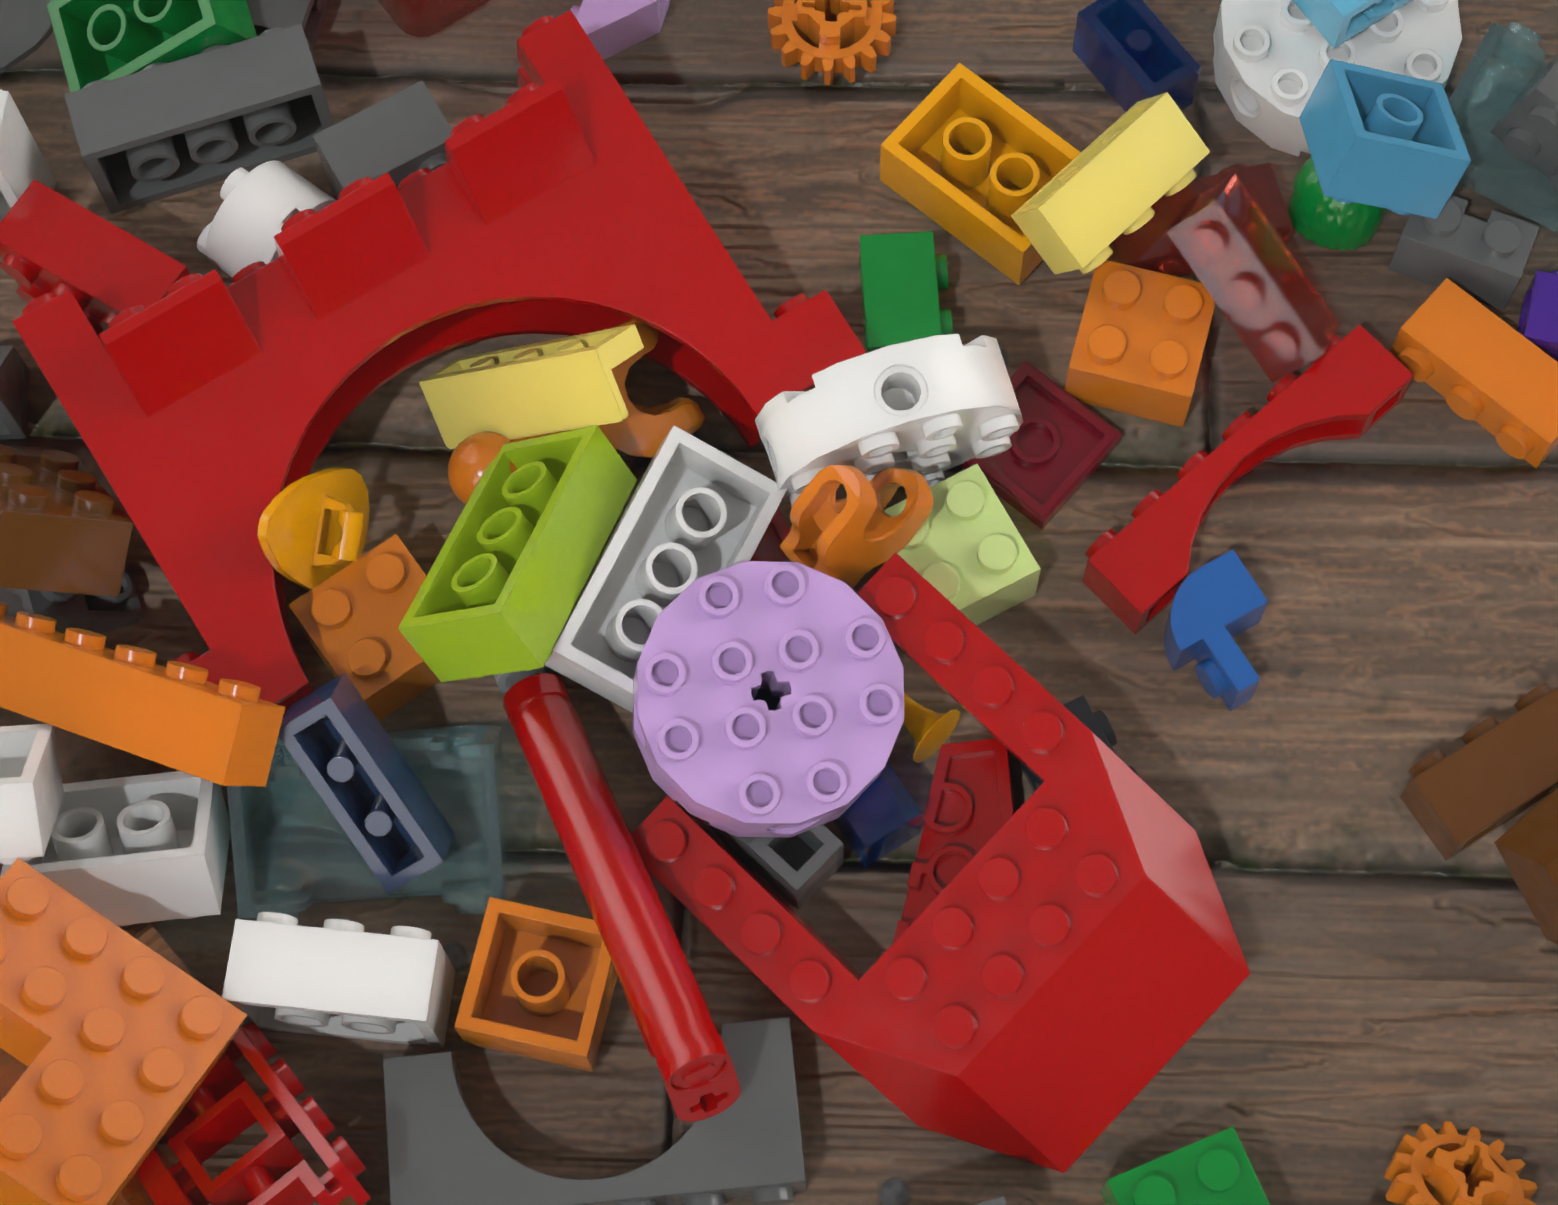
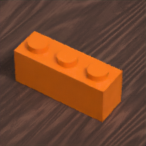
M1446 278L1400 328L1390 353L1414 375L1412 378L1414 381L1427 383L1445 397L1448 406L1458 416L1465 420L1476 421L1495 436L1498 445L1508 455L1516 459H1524L1537 468L1558 445V362Z

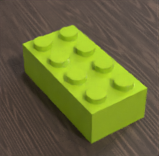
M598 425L503 444L495 459L487 465L398 627V630L441 682L543 668L546 661L552 655L554 645L570 613L573 611L593 567L599 561L601 551L616 521L622 515L624 505L637 481ZM510 461L517 467V470L513 473L510 470Z

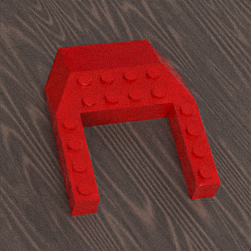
M895 552L859 590L857 595L883 619L893 644L1043 782L1041 786L863 976L839 955L698 817L691 815L677 800L674 802L667 795L631 835L646 868L816 1035L916 1125L1065 1173L1248 978L1250 971L1196 831L1087 726Z

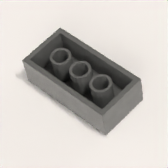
M302 24L287 28H271L251 39L231 45H214L194 56L170 63H154L146 66L140 72L110 81H93L80 90L64 94L82 158L111 214L225 180L233 171L240 167L250 172L268 161L285 162L318 152L313 135L334 125Z

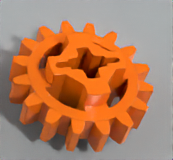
M774 0V7L768 8V28L771 29L770 45L772 50H781L782 65L785 68L793 66L797 62L800 63L801 79L807 80L814 71L822 72L824 85H831L834 73H843L849 83L855 82V68L861 66L873 73L876 70L877 55L888 56L891 52V36H896V15L893 14L894 0Z
M1444 1121L1438 1133L1425 1123L1420 1125L1414 1137L1406 1134L1392 1156L1393 1159L1384 1174V1177L1392 1182L1385 1194L1387 1201L1403 1205H1537L1531 1201L1532 1196L1537 1190V1185L1535 1182L1519 1179L1518 1176L1525 1163L1522 1159L1507 1161L1501 1155L1505 1145L1504 1142L1498 1139L1488 1146L1480 1141L1479 1128L1474 1126L1470 1128L1466 1136L1459 1135L1451 1121Z

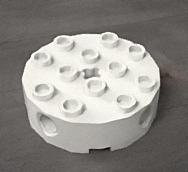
M1222 0L1213 34L1215 83L1235 119L1271 148L1298 157L1300 151L1310 154L1299 116L1330 59L1442 83L1445 88L1462 40L1458 0H1412L1335 49L1332 48L1292 0Z
M959 334L935 335L894 344L836 363L812 375L816 388L809 391L781 392L764 405L755 419L760 438L765 446L774 472L778 491L787 489L782 499L785 502H790L791 507L816 474L830 465L855 466L865 475L868 481L883 469H912L920 473L927 481L929 487L945 480L943 472L958 466L969 459L994 456L1011 448L1012 444L1009 437L1024 422L997 339L982 335L962 345ZM843 484L839 485L836 490L835 500L847 498Z

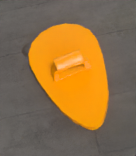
M328 468L289 484L275 496L260 517L258 540L266 558L276 571L307 590H313L314 587L352 562H357V559L361 557L366 542L370 513L368 489L362 475L350 468Z

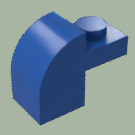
M1233 549L1195 570L1184 580L1175 594L1164 629L1165 653L1173 671L1196 660L1198 664L1195 665V671L1201 685L1212 698L1220 696L1229 711L1250 701L1260 681L1259 676L1233 637L1258 624L1268 603V600Z

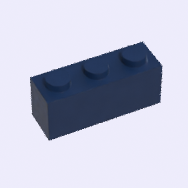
M346 673L341 674L291 704L283 716L278 737L386 892L394 891L442 863L453 839L454 830Z

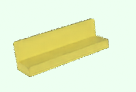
M635 324L458 357L421 380L419 384L443 441L449 449L456 448L465 438L479 432H496L511 440L595 425L617 423L626 419L629 414L611 369L642 350L644 346Z

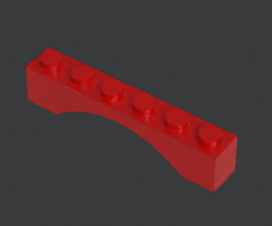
M1360 324L1343 339L1337 334L1328 338L1312 355L1310 362L1313 365L1303 374L1297 377L1291 372L1283 377L1268 393L1266 400L1269 403L1254 416L1249 411L1239 415L1222 434L1221 438L1224 442L1209 455L1204 450L1194 454L1178 471L1177 478L1179 481L1164 494L1159 489L1149 493L1133 510L1131 516L1134 520L1119 533L1113 528L1107 530L1089 547L1085 554L1089 559L1087 560L1083 583L1135 635L1173 602L1177 590L1188 575L1191 546L1195 534L1212 506L1235 481L1262 462L1291 449L1328 440L1359 439L1403 400L1414 375Z

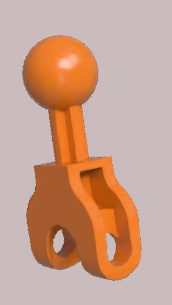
M632 318L613 328L635 324L644 348L611 369L629 415L621 422L598 426L614 449L632 456L653 457L673 426L692 434L702 426L705 415L699 404L689 398L678 397L668 403L651 408L634 404L628 398L625 387L628 370L643 355L655 348L659 334L657 329ZM479 432L468 436L457 445L449 460L448 480L452 491L466 505L487 465L495 459L503 444L561 432L511 440L496 432ZM510 461V470L513 473L517 470V467Z
M826 466L816 474L793 503L790 512L791 531L779 547L791 562H798L843 581L853 589L867 572L889 560L895 552H900L929 517L933 507V496L925 478L912 469H883L868 481L865 475L855 466ZM843 484L847 498L835 500L836 490L839 485ZM902 486L907 495L905 508L898 516L891 517L885 513L884 508L894 496L897 488Z

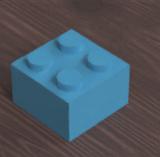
M1330 59L1299 116L1323 195L1332 197L1342 203L1350 204L1357 202L1386 208L1399 215L1415 214L1437 219L1471 162L1442 83Z

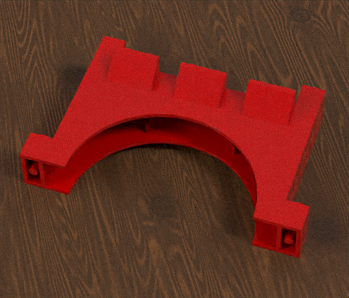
M571 10L555 19L552 15L543 16L524 29L521 37L517 39V59L521 64V67L518 68L519 89L506 100V106L485 118L482 114L470 116L452 129L451 137L444 140L446 164L433 171L430 168H422L411 173L400 182L398 189L388 172L374 180L371 177H363L346 186L339 193V200L317 212L315 209H306L293 215L282 225V232L273 236L279 258L268 264L259 261L244 267L233 276L231 285L225 286L216 269L203 276L200 273L189 274L173 283L168 288L166 297L145 309L143 306L138 305L117 314L109 322V329L98 335L70 289L59 295L48 293L37 297L22 310L23 315L12 321L210 649L201 656H198L196 651L188 652L173 661L207 669L206 681L219 685L220 679L226 678L259 686L261 688L259 699L285 707L284 714L291 704L313 692L303 672L293 644L287 615L285 577L271 565L258 540L260 517L275 496L289 484L310 474L317 458L336 430L362 402L382 385L409 367L427 358L470 342L499 336L522 334L574 336L611 329L633 318L657 329L659 333L655 348L642 357L659 364L682 378L710 400L732 423L751 449L762 442L755 419L768 401L783 391H809L816 388L812 378L813 374L836 363L867 353L826 289L810 299L805 293L794 296L775 310L774 316L776 319H770Z

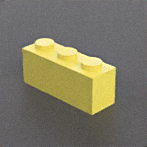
M1168 92L1147 98L1134 104L1015 211L1011 217L1054 274L1080 270L1082 274H1085L1097 268L1110 257L1113 250L1109 244L1122 232L1124 235L1131 234L1145 225L1154 216L1155 211L1151 206L1164 194L1167 197L1174 195L1190 184L1197 176L1193 167L1207 156L1210 151Z

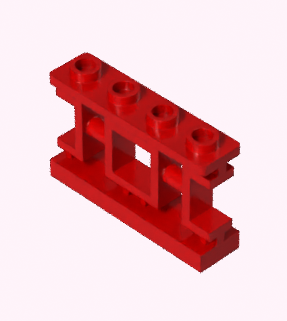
M253 1020L243 1028H239L227 1050L164 1133L169 1139L167 1143L180 1161L171 1166L156 1144L135 1172V1175L155 1205H208L209 1203L211 1205H311L315 1201L320 1205H339L338 1203L348 1195L358 1205H364L371 1197L356 1179L367 1168L341 1135L333 1142H328L325 1137L336 1129L311 1096L299 1104L296 1097L306 1090L281 1057L272 1065L268 1063L267 1060L277 1051ZM243 1055L270 1089L260 1098L234 1064ZM258 1121L268 1134V1137L213 1179L203 1163ZM300 1131L330 1169L320 1178L307 1162L303 1160L304 1156L291 1140Z

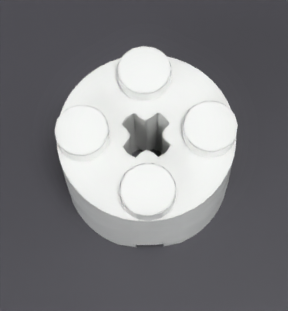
M280 161L265 162L250 172L240 167L233 171L222 185L220 196L224 201L213 221L200 234L197 241V249L207 256L212 264L233 278L237 272L252 263L263 261L265 264H268L279 258L273 236L282 232L281 227L289 218L306 209H315L317 212L336 200Z

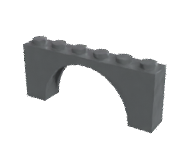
M789 1017L722 1024V1039L732 1059L741 1087L740 1096L736 1102L725 1111L702 1121H695L692 1127L675 1145L650 1163L618 1176L595 1180L564 1179L546 1175L520 1164L498 1149L483 1134L471 1114L461 1083L459 1064L451 1052L383 1058L391 1205H725V1199L752 1197L753 1205L790 1204L794 1202L793 1192L806 1191V1179Z

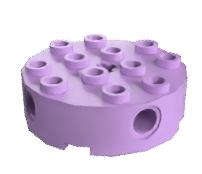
M743 561L693 581L657 616L637 662L633 679V734L652 780L674 802L677 800L691 815L708 821V825L737 837L790 838L839 818L878 778L885 768L904 721V667L883 619L845 582L798 562ZM759 689H768L771 696L780 697L775 711L768 710L764 700L754 701Z

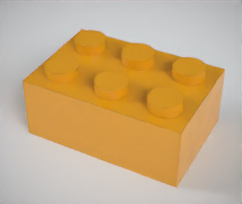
M958 63L881 144L879 180L1016 284L1020 285L1040 264L1043 258L1011 215L1081 152L968 68Z

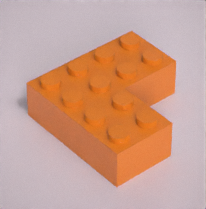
M19 858L0 878V1048L28 1066V1068L0 1102V1205H112L227 1050L247 1014Z

